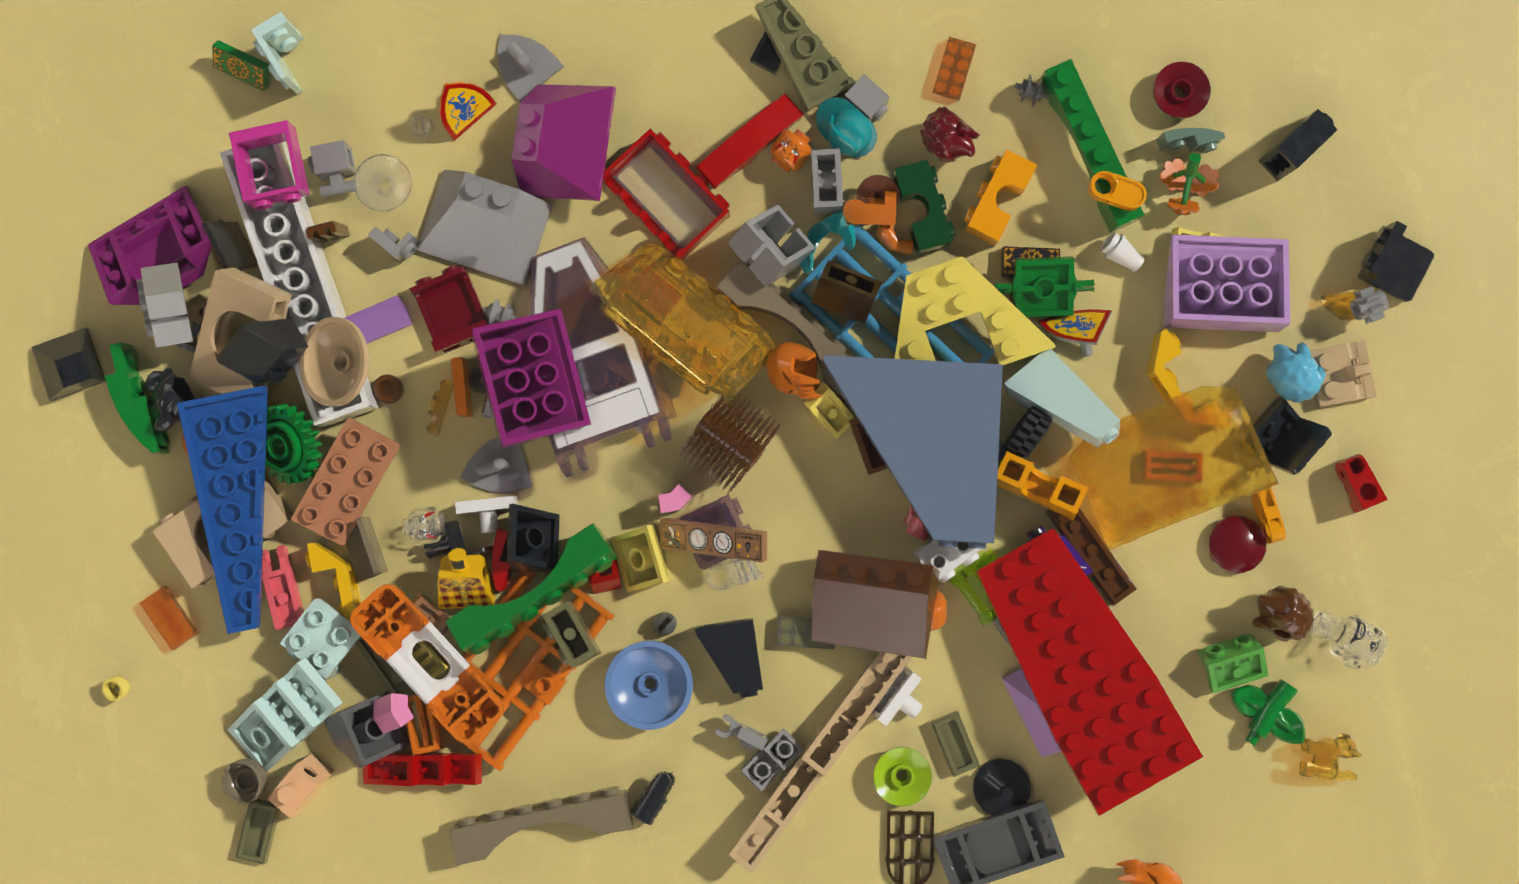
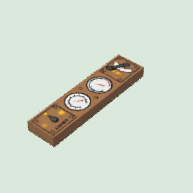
M664 518L660 520V548L763 563L767 560V531Z

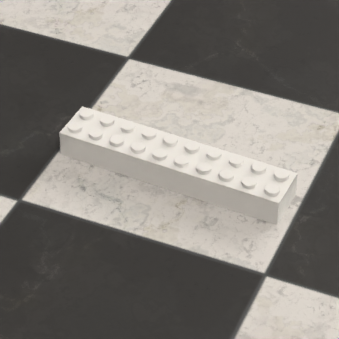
M286 142L248 150L257 194L296 185ZM232 148L220 152L264 282L292 294L286 319L293 318L305 339L309 330L320 320L328 317L345 318L346 314L320 242L309 240L306 235V227L314 226V222L305 197H301V201L296 203H284L283 201L272 203L273 206L264 210L252 208L243 202ZM299 362L293 365L314 426L325 428L345 421L347 418H353L378 409L368 377L361 391L352 401L337 407L325 406L316 402L306 391L301 379Z

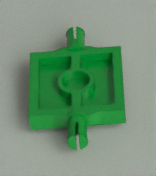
M1073 256L1014 259L1012 283H995L994 287L1003 295L1012 294L1014 306L1026 317L1073 315L1074 299L1077 292H1094L1095 288L1093 286H1095L1094 279H1076L1074 273L1075 258Z

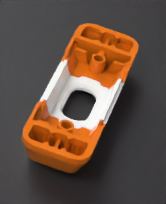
M384 584L378 587L353 610L350 621L354 630L377 655L383 657L430 708L431 713L457 741L465 744L474 742L500 719L504 711L501 698L396 585ZM420 641L430 642L450 664L448 675L439 680L432 678L414 659L412 650L415 644Z

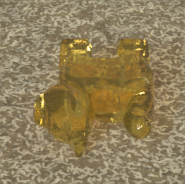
M1341 733L1333 741H1312L1310 738H1305V741L1301 744V750L1313 755V759L1311 762H1300V775L1335 782L1345 780L1354 782L1357 780V774L1353 771H1339L1338 757L1354 758L1362 756L1357 751V744L1351 739L1349 734Z

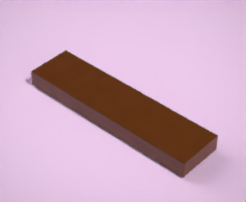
M1080 508L1074 520L1049 509L1045 510L1061 535L1066 537L1093 572L1090 573V576L1112 606L1137 590Z

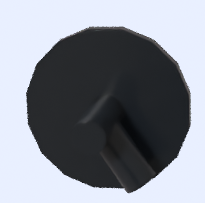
M998 758L988 761L979 768L974 777L973 793L975 800L983 811L992 816L1008 808L1026 804L1030 798L1031 784L1028 774L1019 764L1010 759Z

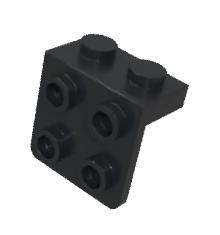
M1395 221L1379 229L1374 238L1375 243L1371 251L1366 254L1361 263L1362 268L1357 278L1403 302H1408L1413 299L1434 258V253L1404 237L1403 234L1407 226L1399 221Z
M1277 397L1240 440L1258 461L1296 475L1307 465L1317 451L1324 446L1331 437L1332 431L1324 425L1301 418L1286 399Z

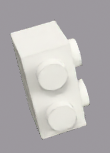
M931 539L912 554L919 563L935 566L940 571V582L944 583L956 574L954 571L956 567L962 563L966 567L980 557L977 553L982 549L968 548L969 542L957 541V547L939 546V540Z

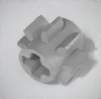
M1373 286L1354 292L1356 299L1350 301V308L1357 320L1364 319L1365 323L1368 324L1385 318L1383 311L1388 310L1389 303L1382 290L1374 291Z

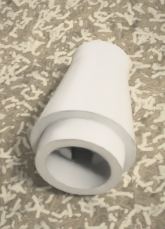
M1113 232L1100 248L1105 258L1129 268L1133 272L1137 271L1145 260L1123 234L1118 235Z

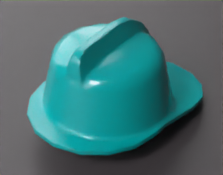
M838 97L826 99L820 104L816 112L817 127L823 137L830 142L833 149L840 148V154L857 158L865 156L873 150L877 142L875 126L847 100Z

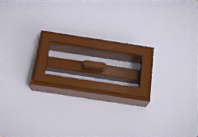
M335 221L306 227L307 229H305L309 240L320 243L328 242L327 239H339L338 235L342 237L350 236L348 226Z

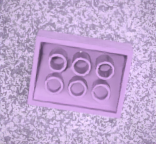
M1196 235L1171 236L1164 293V328L1279 333L1290 324L1289 239Z

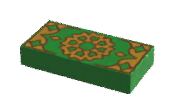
M219 40L212 45L214 68L263 91L269 86L268 63Z

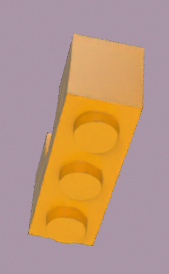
M1007 149L1002 157L996 155L989 171L993 172L990 181H983L976 196L980 197L977 206L971 205L963 220L968 223L964 231L995 246L1011 218L1010 214L998 207L996 195L1002 191H1009L1020 196L1026 189L1037 164Z
M1007 451L998 468L997 486L1074 520L1088 491V487L1064 476L1055 478L1037 470L1033 466L1034 463Z

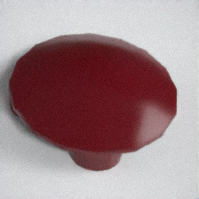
M1231 516L1219 520L1209 537L1210 558L1222 569L1231 573H1245L1254 569L1262 562L1266 553V537L1262 528L1254 520L1245 516Z

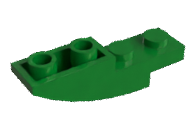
M123 342L110 344L116 373L105 375V380L119 415L131 433L151 453L168 454L169 435L166 430L159 432L154 429L155 416L159 413L155 409L153 397L144 395L146 386L143 378L139 376L137 367L139 355L136 349L133 348V345Z

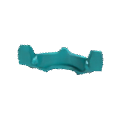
M840 211L813 225L808 231L807 238L816 248L820 241L830 232L841 235L848 250L855 246L853 224L847 225L844 215ZM816 248L800 264L805 274L813 271V254Z

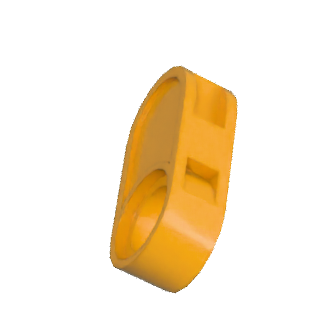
M1098 172L1088 183V193L1094 200L1123 210H1136L1144 204L1147 198V191L1142 183L1112 172ZM1098 179L1107 180L1110 183L1109 193H1099L1095 188V182Z
M1267 485L1252 489L1251 499L1267 543L1272 544L1285 540L1286 531L1273 491Z

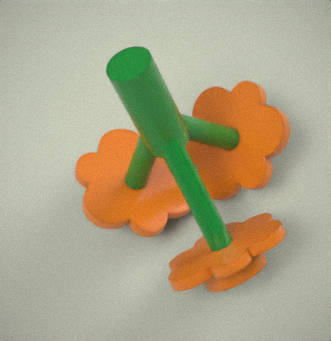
M1197 153L1190 154L1186 168H1184V163L1180 159L1165 162L1163 164L1164 170L1159 175L1160 181L1163 184H1167L1169 191L1183 190L1182 197L1177 199L1170 198L1167 203V207L1173 209L1179 215H1190L1191 212H1199V203L1188 199L1190 192L1204 197L1208 192H1214L1219 187V181L1217 180L1219 172L1216 169H1212L1208 164H1203L1199 167L1201 156Z

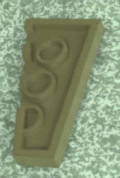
M764 0L755 5L754 8L806 111L818 106L826 99L833 98L849 90L856 83L842 69V65L836 57H832L823 46L821 39L808 28L805 20L788 0Z

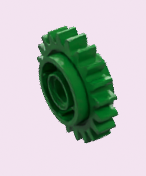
M287 403L267 408L265 468H270L269 477L277 475L279 483L286 481L287 485L306 481L308 477L315 475L313 469L320 467L316 459L322 457V453L317 451L316 447L321 446L322 442L315 439L319 430L311 429L313 420L305 421L306 412H297L296 405L289 407Z

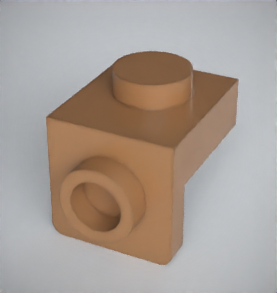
M419 592L412 600L413 604L444 635L449 628L445 622L449 619L447 612L444 609H439L435 602Z

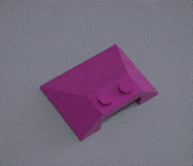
M537 84L519 103L511 161L520 190L537 198L600 201L616 93L614 86Z
M185 185L88 244L108 302L111 305H140L136 280L142 279L141 268L178 263L182 287L184 288L204 276L213 244L190 189Z

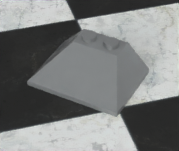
M444 170L417 251L526 286L553 206L533 195L508 185L468 172Z

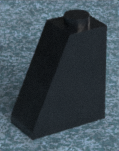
M1317 109L1267 152L1259 162L1278 182L1300 167L1338 129L1334 126V122L1328 114Z
M753 618L695 627L697 637L734 694L740 693L741 698L757 696V690H763Z

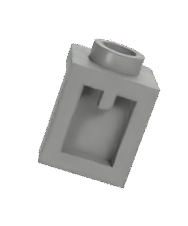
M376 226L368 234V236L400 262L414 254L417 249L416 244L419 242L410 232L400 241L387 228L382 232Z

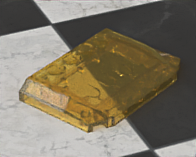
M643 244L597 279L590 288L592 295L597 292L603 304L600 308L608 318L698 392L708 395L710 391L725 397L722 402L727 404L767 364L768 355L776 348L772 335L753 321L750 315L742 312L731 303L728 297L720 294L708 284L706 279L698 276L686 266L684 261L675 257L661 244Z
M1201 386L1120 419V430H1118L1120 433L1111 443L1106 444L1104 442L1097 448L1083 440L1069 456L1081 485L1088 487L1086 497L1109 550L1278 484L1237 388Z

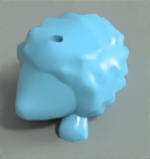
M1303 342L1297 344L1296 351L1282 344L1275 345L1273 347V360L1266 370L1268 382L1273 385L1275 392L1286 400L1299 403L1303 400L1312 399L1320 391L1321 385L1325 380L1326 373L1324 369L1311 357L1308 346Z

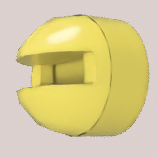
M123 676L111 677L102 685V692L110 701L122 699L130 690V683Z

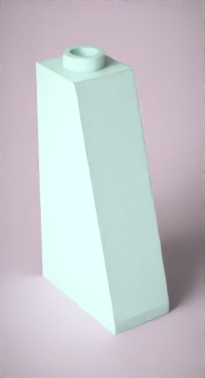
M1052 349L1041 352L1004 383L1005 392L1009 397L1028 408H1031V406L1036 407L1052 418V422L1097 448L1104 442L1106 444L1111 443L1120 433L1118 431L1120 430V419Z

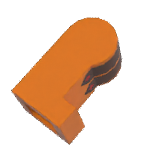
M885 191V198H865L859 194L850 195L844 202V218L852 224L896 225L897 191Z

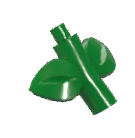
M1281 679L1267 695L1258 686L1245 685L1235 689L1231 693L1235 708L1243 716L1253 718L1248 725L1251 731L1245 740L1256 746L1261 737L1266 739L1271 732L1274 737L1283 742L1303 744L1305 741L1303 720L1297 712L1290 708H1285L1297 694L1298 690Z

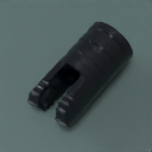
M660 772L649 786L646 785L643 793L640 794L639 799L630 810L636 818L648 825L653 824L663 805L668 801L667 795L675 782L673 772Z

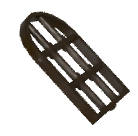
M887 810L885 862L888 874L896 884H905L904 866L906 867V864H915L914 884H924L931 876L934 863V811ZM890 814L900 815V831H898V834H890ZM905 815H916V831H914V834H905ZM921 815H931L930 834H921ZM890 838H900V855L898 859H890ZM906 839H916V855L914 859H904V841ZM922 839H930V859H920V841L922 842ZM890 863L899 864V881L891 873ZM922 864H930L928 873L920 881V867H922Z

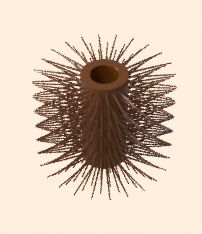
M726 390L725 393L723 392L724 395H721V399H717L718 402L714 404L713 408L711 406L707 413L705 412V415L694 429L693 435L685 443L683 452L686 451L690 456L693 453L695 454L694 456L692 455L690 461L697 455L699 456L697 461L703 459L700 468H704L708 462L710 465L705 468L704 472L710 470L713 466L714 469L709 476L716 473V470L719 469L713 482L721 476L720 474L725 472L726 474L722 476L723 479L719 481L721 483L717 486L722 484V481L726 480L729 474L731 477L726 481L725 485L729 486L731 481L734 480L733 478L736 477V480L732 483L733 485L729 488L728 492H731L736 487L735 485L742 480L745 473L749 472L766 449L765 447L770 443L769 441L774 437L773 435L776 434L779 427L774 428V431L768 435L776 420L771 422L773 424H770L767 428L766 423L771 418L768 417L767 421L763 422L760 426L759 424L762 422L760 420L764 418L762 416L766 415V413L761 415V418L755 420L757 419L756 416L760 413L753 414L754 410H749L747 413L746 409L750 406H744L746 408L740 412L744 401L737 404L736 402H739L740 399L736 398L733 400L734 394L727 397L728 391ZM766 427V431L761 435L760 433L764 430L763 428Z

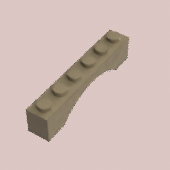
M739 261L719 283L717 291L738 310H753L772 315L797 330L816 353L824 383L846 404L847 401L824 366V355L848 356L845 354L847 348L835 338L832 341L823 334L826 330L815 320L809 322L802 316L804 311L791 300L787 303L780 297L782 291L772 283L765 287L748 268L751 265L750 263L744 265Z
M618 786L602 789L599 795L590 796L589 792L573 795V800L561 802V798H556L543 802L544 806L533 808L532 804L516 807L513 813L504 814L503 810L487 813L484 819L475 820V816L461 818L457 820L458 824H455L450 829L456 865L485 860L495 847L507 837L524 828L541 823H573L589 828L601 835L629 830L633 825L627 790H619Z

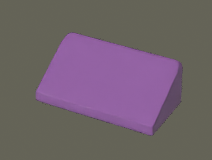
M399 296L391 297L345 317V319L350 320L360 329L367 344L413 324L403 299Z

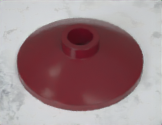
M1180 61L1167 65L1158 73L1153 84V96L1157 106L1165 114L1179 119L1190 118L1201 112L1207 105L1211 94L1210 82L1205 72L1197 65L1189 62ZM1175 89L1182 90L1183 97H1177Z

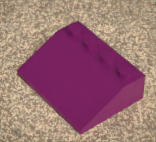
M561 308L472 329L471 336L501 449L591 425Z

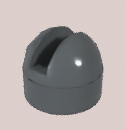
M669 612L659 613L653 621L654 630L663 636L671 634L677 625L676 618ZM668 617L671 622L661 631L658 626Z

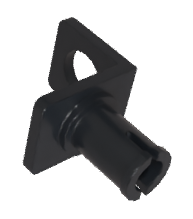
M458 521L444 523L447 535L424 541V549L436 546L435 549L425 552L429 559L449 553L456 548L464 549L467 555H479L493 550V546H488L467 552Z

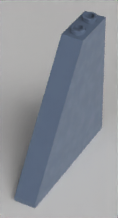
M824 355V366L932 540H939V546L957 547V541L969 542L968 548L986 549L987 543H994L1003 364Z

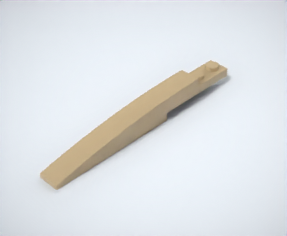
M884 652L876 653L762 804V808L728 852L730 857L753 873L821 778L826 776L912 657Z

